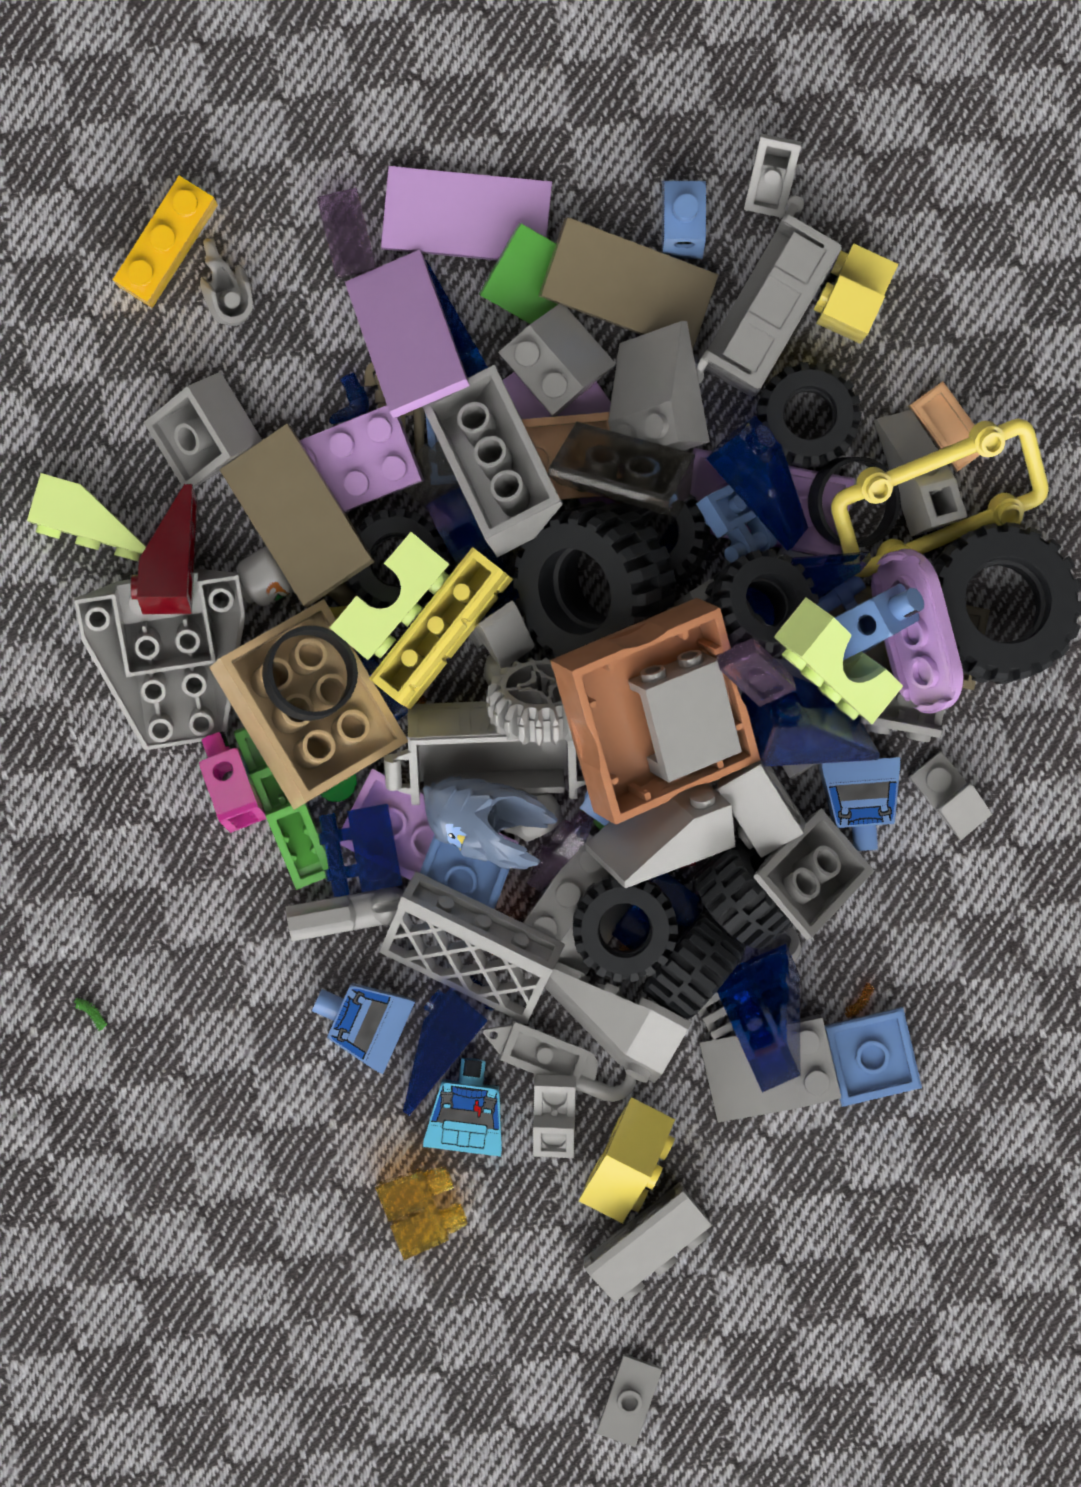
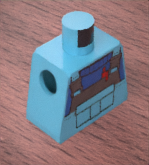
M461 1058L459 1081L442 1079L424 1137L423 1147L501 1157L499 1086L483 1084L486 1061Z

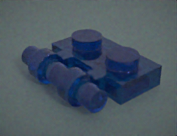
M388 804L347 811L350 827L338 829L335 813L319 816L321 833H318L319 844L324 845L328 869L324 871L326 882L331 881L333 897L350 895L347 878L359 876L362 892L403 885ZM352 840L357 864L345 866L340 842Z

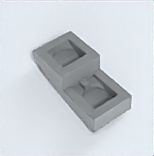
M535 1074L533 1157L574 1158L576 1076Z

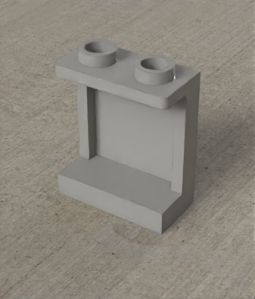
M690 650L678 655L677 660L664 666H649L640 672V676L628 680L630 689L640 695L655 751V754L647 757L650 772L667 782H671L742 752L718 659L700 650Z

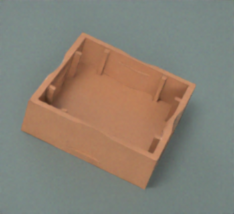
M695 598L550 660L593 811L615 825L668 802L678 793L688 788L711 783L761 760L747 707L737 688L735 662L721 609L713 604ZM700 650L720 661L742 752L679 779L667 782L650 772L647 757L655 754L641 697L637 692L630 689L628 680L640 676V672L644 668L653 665L664 666L676 661L677 656L683 652Z

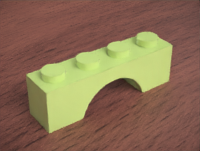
M805 597L774 636L786 648L781 655L797 667L800 673L816 685L817 689L834 702L835 706L852 720H855L859 715L870 724H873L903 685L887 669L862 651L843 660L845 649L852 635L832 615Z

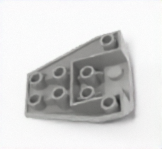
M194 569L192 614H142L138 600H132L131 579L117 581L74 598L81 640L144 750L202 742L203 738L217 732H225L226 735L231 703L209 667L222 656L240 647L245 607L239 573Z

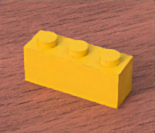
M179 175L112 279L115 284L153 308L217 208L218 204L215 198Z

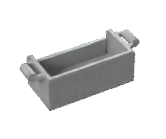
M793 196L788 200L785 207L786 213L777 231L709 348L704 352L696 366L699 386L704 379L703 372L705 370L748 396L756 397L842 249L841 244L795 218L800 215L804 207V201L801 197Z
M486 701L415 704L411 710L408 708V749L396 754H388L384 757L386 789L410 794L412 805H420V781H424V786L430 787L432 782L438 784L450 776H461L462 779H482L490 783L508 785L529 794L565 793L564 776L568 775L569 799H578L577 788L586 784L583 776L577 777V752L573 740H558L557 745L551 742H543L541 746L537 742H529L522 745L519 738L508 740L506 734L497 733L496 726L490 724ZM401 760H409L410 783L402 784Z

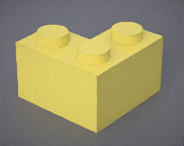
M856 244L852 245L849 253L840 251L831 271L832 274L837 276L834 285L829 282L826 283L814 307V311L820 313L816 324L861 344L872 327L898 264Z
M631 1097L615 1124L605 1150L589 1175L579 1202L622 1224L631 1209L638 1212L649 1191L645 1187L652 1190L663 1170V1167L657 1165L659 1158L662 1160L666 1159L675 1141V1138L669 1135L675 1119Z

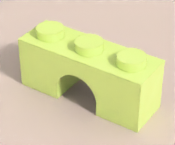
M412 532L408 534L384 563L397 575L400 581L401 591L396 602L387 608L379 609L368 605L359 596H356L330 626V629L367 660L373 654L380 659L396 641L390 634L401 622L408 627L423 609L418 604V601L428 590L435 595L450 576L445 572L450 564Z

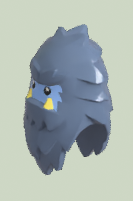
M450 776L438 784L432 782L430 787L427 785L423 787L426 817L431 830L435 834V839L445 844H453L459 847L462 855L481 861L488 860L504 869L522 870L537 866L540 863L538 858L526 852L527 848L507 840L499 834L503 829L519 825L547 828L548 824L557 823L558 819L545 808L537 800V797L523 790H516L508 785L490 783L476 778L462 779L461 776Z

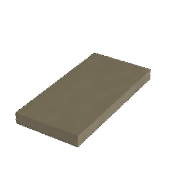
M567 217L564 219L538 296L640 335L680 321H687L693 350L719 274Z
M284 425L219 469L303 606H310L375 562L290 425Z

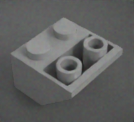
M759 753L760 761L720 778L717 789L718 793L732 805V813L740 824L737 830L748 849L754 847L759 856L763 857L803 835L805 820L764 754Z

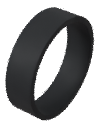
M842 457L826 464L812 481L808 494L809 515L818 533L832 544L841 546L838 535L829 527L823 513L822 497L826 483L837 469L850 462H858L869 468L878 467L884 472L889 471L883 464L867 457ZM898 485L893 487L891 496L886 500L885 512L881 523L871 535L857 541L859 548L878 543L893 529L900 512L901 501Z
M302 626L287 632L272 645L263 663L262 677L267 695L279 710L290 717L312 721L328 717L347 703L357 684L358 668L353 651L339 635L320 626ZM300 635L315 636L327 641L339 652L346 666L347 685L341 700L334 707L318 712L305 711L290 704L281 695L273 677V660L279 646L285 640Z

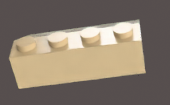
M324 599L222 656L209 667L294 810L408 743V739L377 687L369 679L370 675L352 646L350 648L354 653L358 668L355 690L347 703L328 717L312 721L290 717L279 710L267 695L262 677L263 663L269 649L287 632L302 626H320L333 631L330 629V626L335 622L336 618ZM300 635L285 640L279 646L273 660V677L279 692L290 704L305 711L318 712L334 707L341 700L347 685V671L341 655L330 643L319 637Z

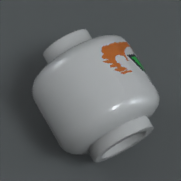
M267 546L243 558L237 566L242 596L250 604L255 602L260 606L266 607L293 591Z

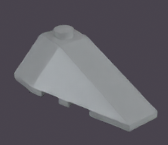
M557 962L544 988L618 1064L626 1068L625 1072L630 1077L645 1083L648 1080L655 1083L663 1074L692 1022L643 997L639 1004L629 1001L620 993V988L612 984L591 985L588 983L589 978L583 972Z

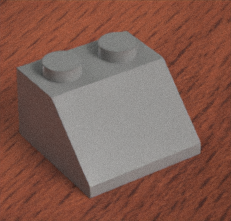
M560 304L531 323L498 352L500 357L552 417L559 415L616 365L571 311Z
M221 372L188 385L144 421L145 426L182 487L184 484H192L193 488L221 472L219 469L262 441Z

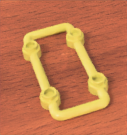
M1019 418L998 426L991 421H981L973 426L967 439L887 472L878 467H870L863 470L858 476L856 484L838 492L831 503L832 516L849 571L857 577H869L877 573L880 564H876L883 555L900 549H912L924 554L951 543L969 531L976 530L983 525L995 523L1001 526L1006 522L1020 524L1023 520L1024 512L1042 504L1049 492L1035 430L1031 423ZM1019 435L1032 485L1031 492L1017 498L1010 493H1000L991 499L987 510L906 544L898 539H889L880 545L876 556L862 561L848 512V505L862 499L873 504L882 503L891 496L893 487L976 452L983 457L996 456L1004 449L1005 440Z

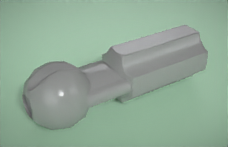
M386 885L378 890L285 906L291 941L381 925L390 926L404 891L397 886Z

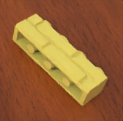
M472 547L369 679L398 703L411 710L447 664L446 659L453 657L498 600L497 594L503 593L513 581V578Z

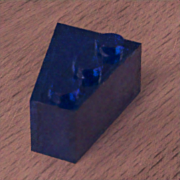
M785 943L737 965L717 990L762 1093L801 1076L800 975Z

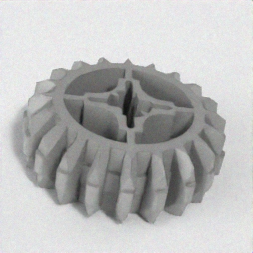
M547 657L539 661L529 658L526 663L516 661L513 663L512 668H501L500 675L492 677L491 685L488 686V693L486 694V705L490 724L496 726L497 733L506 734L508 740L519 738L522 745L529 742H537L539 746L543 742H551L557 745L558 740H573L551 661Z

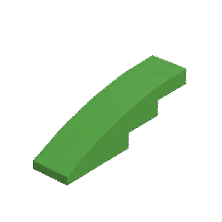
M245 727L235 730L234 736L247 764L250 777L264 808L265 816L296 890L335 875L308 804L305 803L295 810L292 808Z

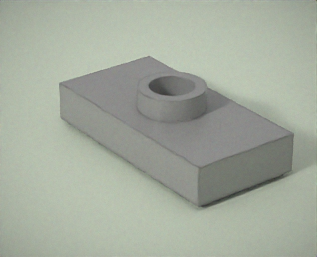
M623 1354L596 1434L633 1447L636 1446L663 1370L662 1367Z

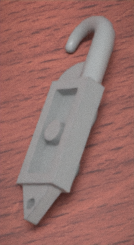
M514 1020L509 1025L481 1030L499 1054L497 1059L533 1074L576 1076V1090L600 1100L609 1102L623 1100L631 1094L636 1085V1079L630 1077L627 1073L624 1082L615 1087L595 1080L597 1060L590 1051ZM495 1031L496 1036L494 1038H490V1033Z

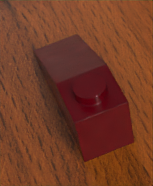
M184 484L139 558L138 575L131 576L132 600H138L142 614H192L197 499L192 484Z

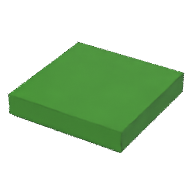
M519 222L480 290L479 295L529 324L536 321L558 305L555 302L538 296L556 243Z

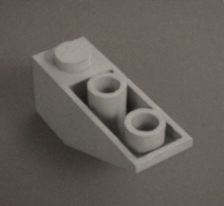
M912 410L874 420L889 470L938 451ZM947 465L898 485L900 504L911 537L942 529L968 517L956 479Z

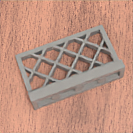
M416 871L401 897L398 909L379 953L527 1024L565 944ZM408 913L427 923L414 925ZM445 931L464 941L451 943ZM433 932L439 945L426 947L420 934ZM408 937L415 949L406 950L394 944L393 941L394 939ZM482 949L501 959L488 961ZM470 951L476 963L463 965L457 953ZM446 955L452 967L443 968L437 965L432 957ZM519 967L538 977L525 979ZM508 969L514 981L500 983L494 971ZM483 973L489 986L482 987L474 983L469 975ZM520 991L527 1004L526 1008L509 1000L506 993Z

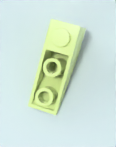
M40 473L27 521L37 525L36 533L59 539L61 532L77 536L75 541L77 545L99 550L101 543L116 547L114 555L139 561L140 554L142 555L147 546L84 486Z

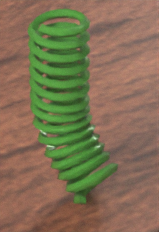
M78 997L75 999V1008L91 1016L90 1019L94 1021L93 1024L97 1026L96 1029L98 1031L103 1030L107 1023H105L106 1021L102 1018L103 1016L99 1013L98 1008H95L93 1003L89 1004L87 1000H81Z

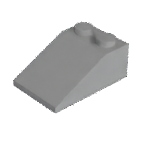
M680 321L619 343L608 419L616 462L648 463L710 442L687 321Z
M708 783L696 785L678 793L668 802L615 825L609 822L586 843V851L624 888H628L736 847L732 805Z
M822 808L804 819L805 828L803 835L770 852L753 876L807 941L824 926L874 872L873 868Z
M819 1014L727 1035L715 1040L710 1039L699 1042L718 1123L802 1108L841 1098L823 1017Z

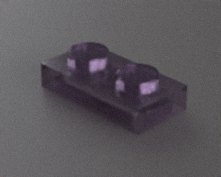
M357 187L318 196L317 201L336 278L339 279L375 269L376 264Z
M754 638L736 644L732 649L716 656L719 670L759 707L796 690L793 676Z
M580 810L570 822L564 819L554 831L551 837L553 841L548 847L542 844L534 852L533 856L538 858L540 863L537 866H532L527 884L541 892L586 843L594 818Z

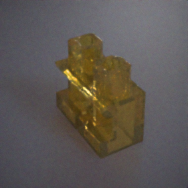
M447 1166L427 1171L420 1167L409 1173L376 1183L375 1189L388 1222L391 1221L390 1227L403 1260L449 1241L451 1233L468 1224V1219L461 1202L440 1209L436 1201L435 1195L454 1188ZM423 1209V1210H421V1211H418V1212H416V1213H413V1214L407 1216V1214H410V1213L415 1212V1211H417V1210Z

